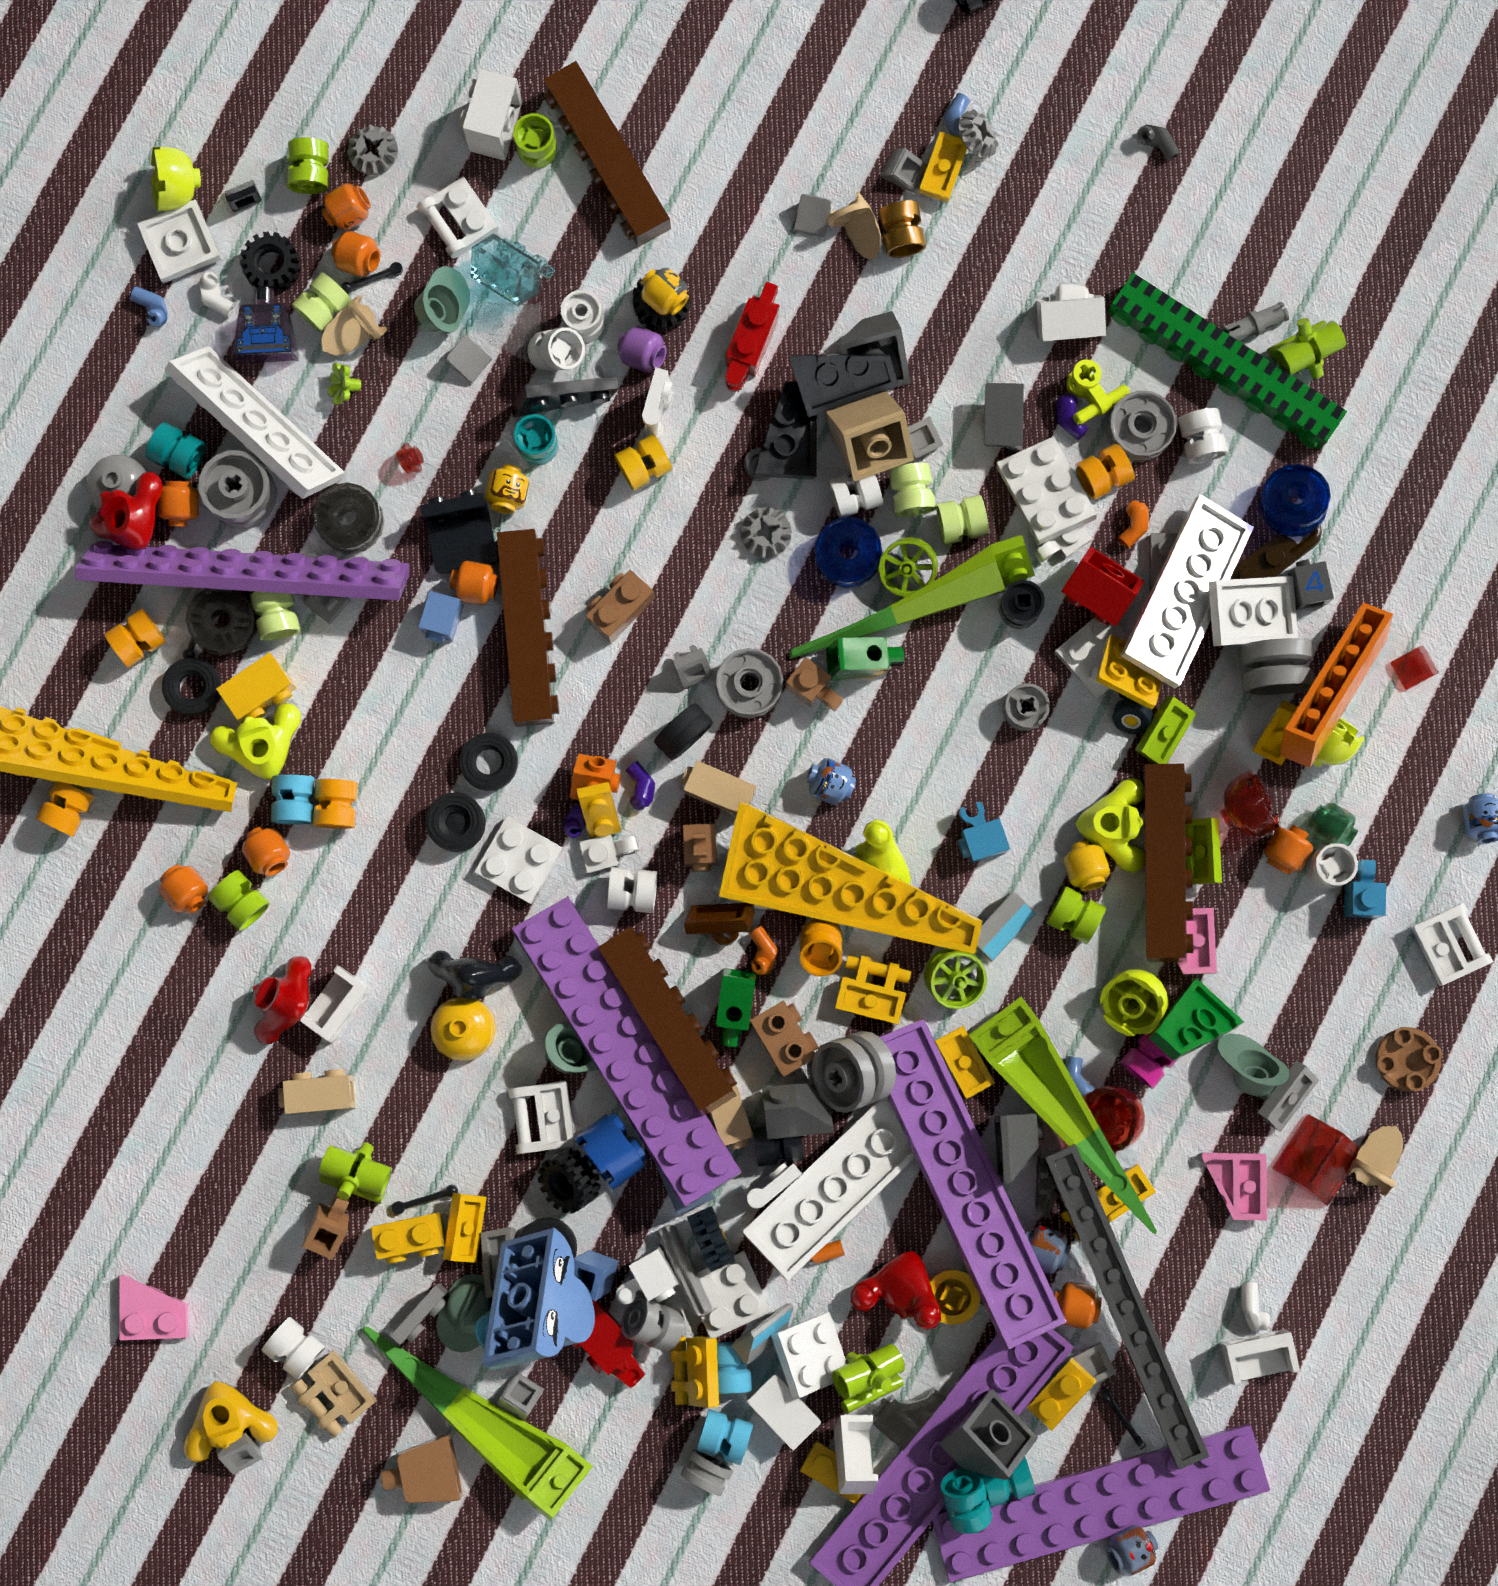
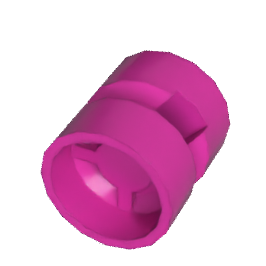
M1154 1030L1147 1035L1144 1033L1138 1039L1139 1047L1131 1048L1120 1061L1125 1069L1151 1089H1154L1165 1076L1163 1069L1165 1067L1171 1068L1177 1061H1173L1149 1039Z

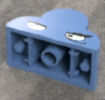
M555 1228L501 1243L482 1365L491 1370H499L555 1356L562 1347L586 1341L593 1331L595 1311L591 1295L584 1283L574 1276L575 1267L571 1248L565 1237Z

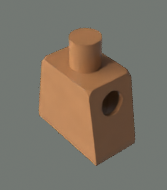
M452 1432L401 1451L397 1455L398 1468L381 1471L384 1491L403 1488L404 1499L407 1503L458 1501L463 1496Z

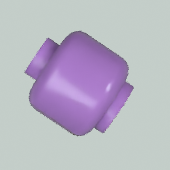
M640 326L633 327L627 333H623L617 345L622 363L644 373L659 368L663 364L667 353L662 336Z

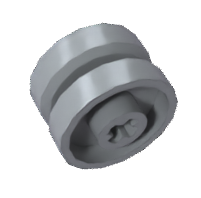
M228 450L215 455L205 464L199 476L198 491L203 504L221 523L232 528L248 529L261 524L271 514L276 504L277 489L272 476L255 456L244 451Z
M1269 639L1250 642L1239 647L1240 663L1247 668H1252V670L1247 671L1241 676L1242 691L1245 694L1280 695L1309 690L1315 681L1314 670L1307 666H1302V664H1306L1313 658L1312 642L1308 639Z
M859 1031L844 1038L829 1041L820 1045L814 1054L812 1063L814 1084L823 1101L835 1111L847 1113L887 1098L894 1089L896 1080L894 1059L884 1041L872 1032Z

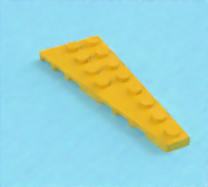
M0 706V772L108 790L115 793L131 794L149 799L165 800L182 805L199 806L217 811H232L237 782L203 770L202 772L196 770L190 772L185 770L179 762L171 759L168 763L149 758L150 752L140 750L139 753H135L121 748V742L80 728H70L69 730L62 728L56 723V720L45 717L43 721L27 716L26 710L19 707L12 711Z
M739 802L719 897L975 954L982 920L747 803Z

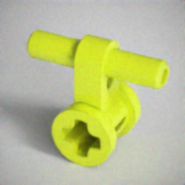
M1087 359L1079 361L1066 380V387L1069 393H1073L1078 398L1085 397L1090 404L1073 415V419L1078 425L1085 423L1096 415H1104L1112 410V405L1120 401L1125 395L1130 394L1128 386L1124 384L1106 394L1099 384L1102 376L1099 365Z

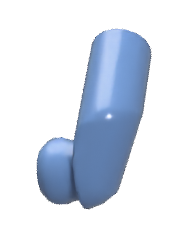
M957 93L944 116V122L950 135L961 138L958 127L959 118L970 103V99L962 93Z
M138 286L134 287L130 300L146 307L148 314L146 319L150 325L154 327L163 326L168 320V311L163 297Z
M1067 1056L1065 1066L1083 1099L1087 1103L1093 1101L1096 1095L1095 1088L1091 1085L1089 1086L1080 1076L1083 1059Z

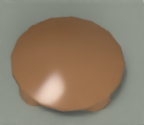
M1400 1027L1389 1032L1379 1042L1375 1053L1376 1068L1381 1078L1390 1087L1402 1092H1417L1428 1087L1437 1078L1441 1068L1442 1051L1426 1032L1413 1027Z

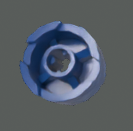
M615 1113L610 1116L605 1114L574 1138L579 1146L585 1143L582 1148L604 1181L611 1178L608 1184L613 1191L645 1167L643 1162L647 1160L646 1154L635 1139L630 1142L626 1139V1127Z

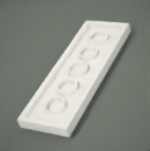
M209 346L169 361L164 371L197 400L201 407L212 414L225 429L229 430L240 440L246 449L255 454L271 472L284 481L291 491L298 494L302 499L340 481L345 472Z
M1199 495L1196 497L1120 656L1174 689L1179 687L1211 621L1208 582L1230 580L1254 527L1204 496Z
M885 1098L874 1104L741 1232L786 1281L790 1280L915 1158L889 1099Z

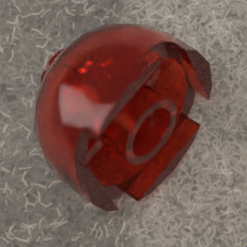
M1252 770L1237 776L1228 784L1223 795L1225 808L1220 810L1229 828L1235 826L1240 833L1250 837L1269 834L1281 828L1277 812L1272 815L1269 812L1272 810L1270 805L1272 801L1256 774L1253 775Z
M1109 1085L1096 1088L1083 1097L1113 1152L1128 1148L1140 1138L1144 1130L1146 1115L1143 1104L1130 1090L1117 1085Z

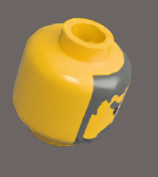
M662 268L658 271L652 269L641 281V284L644 286L641 293L643 301L659 315L677 314L689 299L687 283L670 268Z

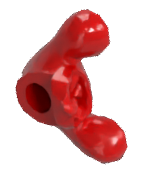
M155 472L142 473L137 480L136 494L134 496L128 495L121 490L102 492L100 494L99 512L89 519L90 529L101 539H110L132 550L140 551L146 549L153 535L156 503L162 494L161 478Z
M292 957L286 964L284 978L266 977L252 988L254 991V1002L264 1013V1018L258 1021L254 1027V1034L260 1043L265 1045L274 1043L278 1040L282 1031L294 1026L305 1015L309 1004L307 981L312 971L311 963L307 957Z
M915 1251L903 1252L894 1257L875 1275L857 1283L851 1291V1304L857 1311L867 1312L876 1305L881 1297L886 1302L887 1308L898 1314L901 1319L914 1317L917 1327L924 1330L936 1328L941 1321V1308L932 1291L926 1267L921 1257Z

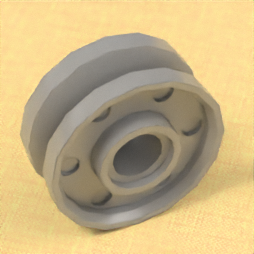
M1139 390L1125 395L1117 402L1107 420L1106 435L1110 446L1115 443L1119 444L1129 461L1146 462L1157 458L1170 445L1176 433L1177 418L1173 407L1164 397L1152 391ZM1134 421H1144L1148 425V432L1141 433L1137 431Z
M745 648L734 651L723 660L717 671L715 688L720 703L728 712L737 717L753 719L764 716L775 707L782 694L784 679L780 666L771 655L760 649ZM746 676H752L758 681V687L753 691H746L741 687V679Z

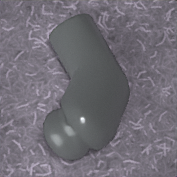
M1145 125L1138 129L1137 139L1140 143L1160 148L1167 162L1180 155L1179 149L1166 128Z

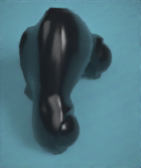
M439 950L427 959L428 968L434 976L448 982L453 988V994L461 998L475 999L484 997L488 994L490 988L504 983H511L522 972V965L512 956H505L493 964L477 958L454 960L448 952Z

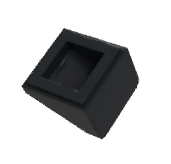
M254 180L225 191L226 201L233 212L247 208L262 200Z

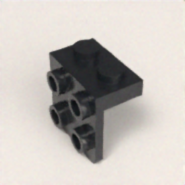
M475 490L465 491L459 494V498L446 500V497H435L427 500V504L420 505L422 518L427 526L434 567L437 573L445 574L452 572L453 569L458 570L464 561L489 565L498 561L488 503L484 493L478 494Z

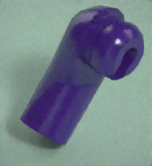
M1065 393L1058 398L1056 403V421L1064 430L1079 441L1089 428L1084 424L1078 425L1075 423L1073 415L1076 413L1078 399L1073 393Z
M636 761L625 771L636 783L634 795L630 797V804L636 810H643L653 802L655 782L639 761Z
M580 804L571 808L563 822V830L570 838L580 836L586 825Z

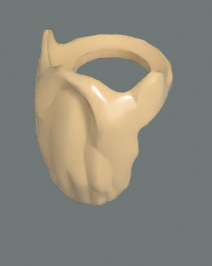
M857 192V198L850 202L848 206L837 211H831L830 216L826 219V223L829 227L834 228L844 226L847 236L852 241L856 251L866 259H875L881 247L879 225L870 205Z
M362 295L351 300L327 324L321 339L324 352L334 356L345 355L357 346L365 343L369 337L377 340L387 331L386 327H378L376 325L375 315L369 306L360 304Z
M1382 1126L1373 1131L1360 1147L1356 1158L1352 1161L1348 1170V1176L1355 1172L1356 1179L1366 1186H1379L1384 1196L1388 1195L1392 1188L1396 1186V1181L1391 1179V1175L1396 1170L1398 1159L1403 1151V1138L1397 1126Z

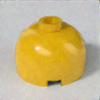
M461 997L450 998L441 1004L434 1013L430 1026L432 1041L438 1051L449 1059L463 1062L482 1056L493 1044L497 1029L494 1015L487 1005L476 998Z

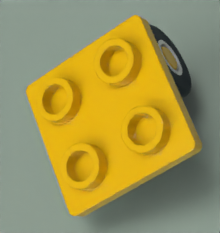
M1110 635L1106 640L1096 681L1118 692L1119 696L1124 698L1114 708L1112 719L1115 726L1128 734H1140L1145 732L1151 724L1152 709L1157 703L1162 681L1121 657L1120 655L1127 641Z

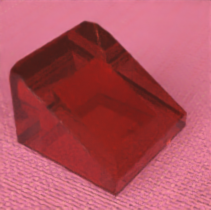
M1423 645L1390 662L1405 690L1438 674L1437 668Z

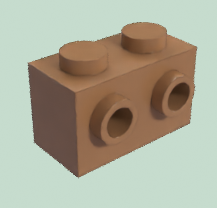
M631 569L625 575L622 572L619 573L609 584L611 590L603 598L600 595L597 596L587 607L589 611L586 615L588 623L611 644L655 599L654 591Z
M784 1000L750 1020L782 1077L812 1061L815 1054L814 1051L819 1048L811 1033L807 1032L804 1034L799 1027L798 1022L802 1021V1018L794 1004L792 1003L787 1006Z

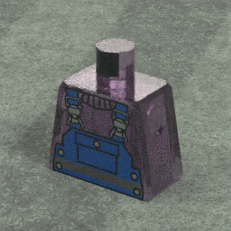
M256 288L255 304H244L239 307L233 346V355L239 364L299 361L290 312L285 303H274V289Z

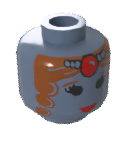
M1044 1225L1037 1226L1033 1233L1026 1231V1236L1043 1272L1053 1274L1057 1269L1062 1271L1071 1249V1245L1067 1244L1066 1235Z
M1132 1525L1109 1538V1547L1106 1548V1555L1116 1572L1133 1576L1155 1564V1550L1158 1549V1543L1150 1531L1145 1532L1141 1527Z

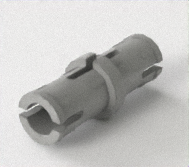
M1278 302L1259 312L1253 310L1248 313L1247 317L1229 325H1224L1222 330L1240 341L1251 335H1262L1265 329L1288 321L1289 314L1287 308L1282 309L1285 306L1284 303Z

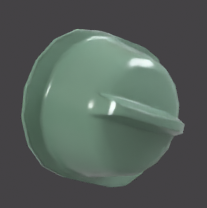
M443 266L437 268L431 275L424 290L416 298L414 311L419 321L417 325L419 330L427 329L432 332L452 333L458 329L469 306L470 290L465 278L453 267Z
M569 1023L557 1024L547 1032L545 1037V1060L549 1061L556 1070L565 1074L597 1070Z
M1230 1033L1222 1036L1218 1041V1052L1221 1058L1233 1069V1081L1242 1092L1257 1096L1262 1100H1267L1276 1086L1284 1084L1289 1079L1287 1066L1251 1038L1241 1034Z
M478 1274L464 1275L456 1280L449 1289L445 1298L447 1304L439 1312L436 1323L437 1334L443 1345L452 1351L461 1353L472 1351L480 1346L475 1336L476 1321L491 1309L492 1300L486 1299L484 1276Z

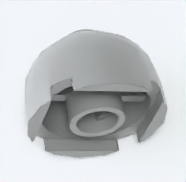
M110 455L100 459L92 467L87 477V492L92 504L99 510L100 494L104 491L121 490L128 495L134 496L136 494L137 480L142 473L148 472L147 469L138 460L126 455Z

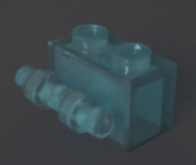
M494 233L472 247L471 278L517 307L539 293L540 275L549 279L555 271L552 266L547 264V260L539 254L533 255L526 251V247L518 241L512 242L507 238L502 239Z

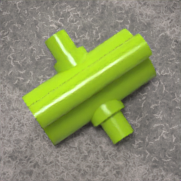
M1302 318L1297 321L1299 330L1297 334L1273 345L1267 351L1272 360L1276 359L1279 367L1292 375L1306 368L1310 370L1312 378H1320L1324 375L1322 368L1324 364L1323 358L1346 347V339L1339 325L1333 320L1328 323L1322 320L1311 326L1308 318Z
M362 1143L360 1149L354 1153L329 1145L319 1168V1175H321L319 1182L338 1188L337 1196L342 1200H348L351 1194L381 1204L392 1168L372 1160L371 1154L374 1147L369 1143Z
M890 1343L865 1356L850 1352L845 1358L847 1364L832 1372L834 1386L839 1395L845 1399L841 1402V1407L848 1414L903 1387L904 1383L899 1374L904 1372L905 1364L898 1348Z

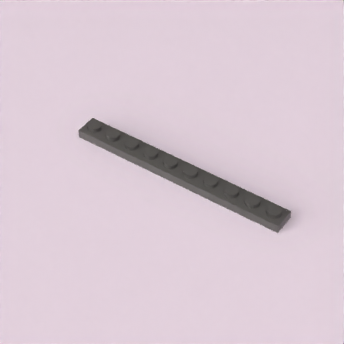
M1076 1144L1044 1156L1176 1467L1180 1470L1210 1457Z

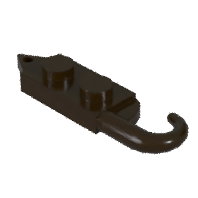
M1307 513L1292 516L1290 518L1292 523L1305 521L1310 525V535L1299 544L1286 535L1275 536L1235 567L1230 580L1278 576L1320 542L1322 529L1319 521Z

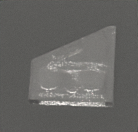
M478 302L476 334L533 366L528 356V345L530 339L536 333L541 332L542 305Z

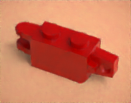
M766 281L760 297L753 295L752 298H748L726 353V366L728 368L725 384H727L726 388L731 390V392L734 391L736 393V391L742 390L748 375L756 377L776 327L780 305L774 303L778 293V286Z
M598 1300L593 1301L595 1311L593 1331L586 1341L573 1344L576 1349L581 1346L590 1355L586 1360L596 1372L600 1374L604 1371L607 1375L612 1373L629 1388H632L646 1374L632 1354L634 1351V1341L623 1336L620 1323Z

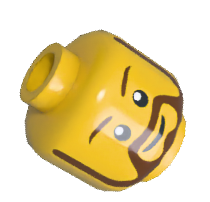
M504 464L502 468L492 470L489 474L485 491L486 501L491 504L490 508L503 514H514L515 510L522 509L526 502L530 484L528 478L521 473L519 467L510 464Z

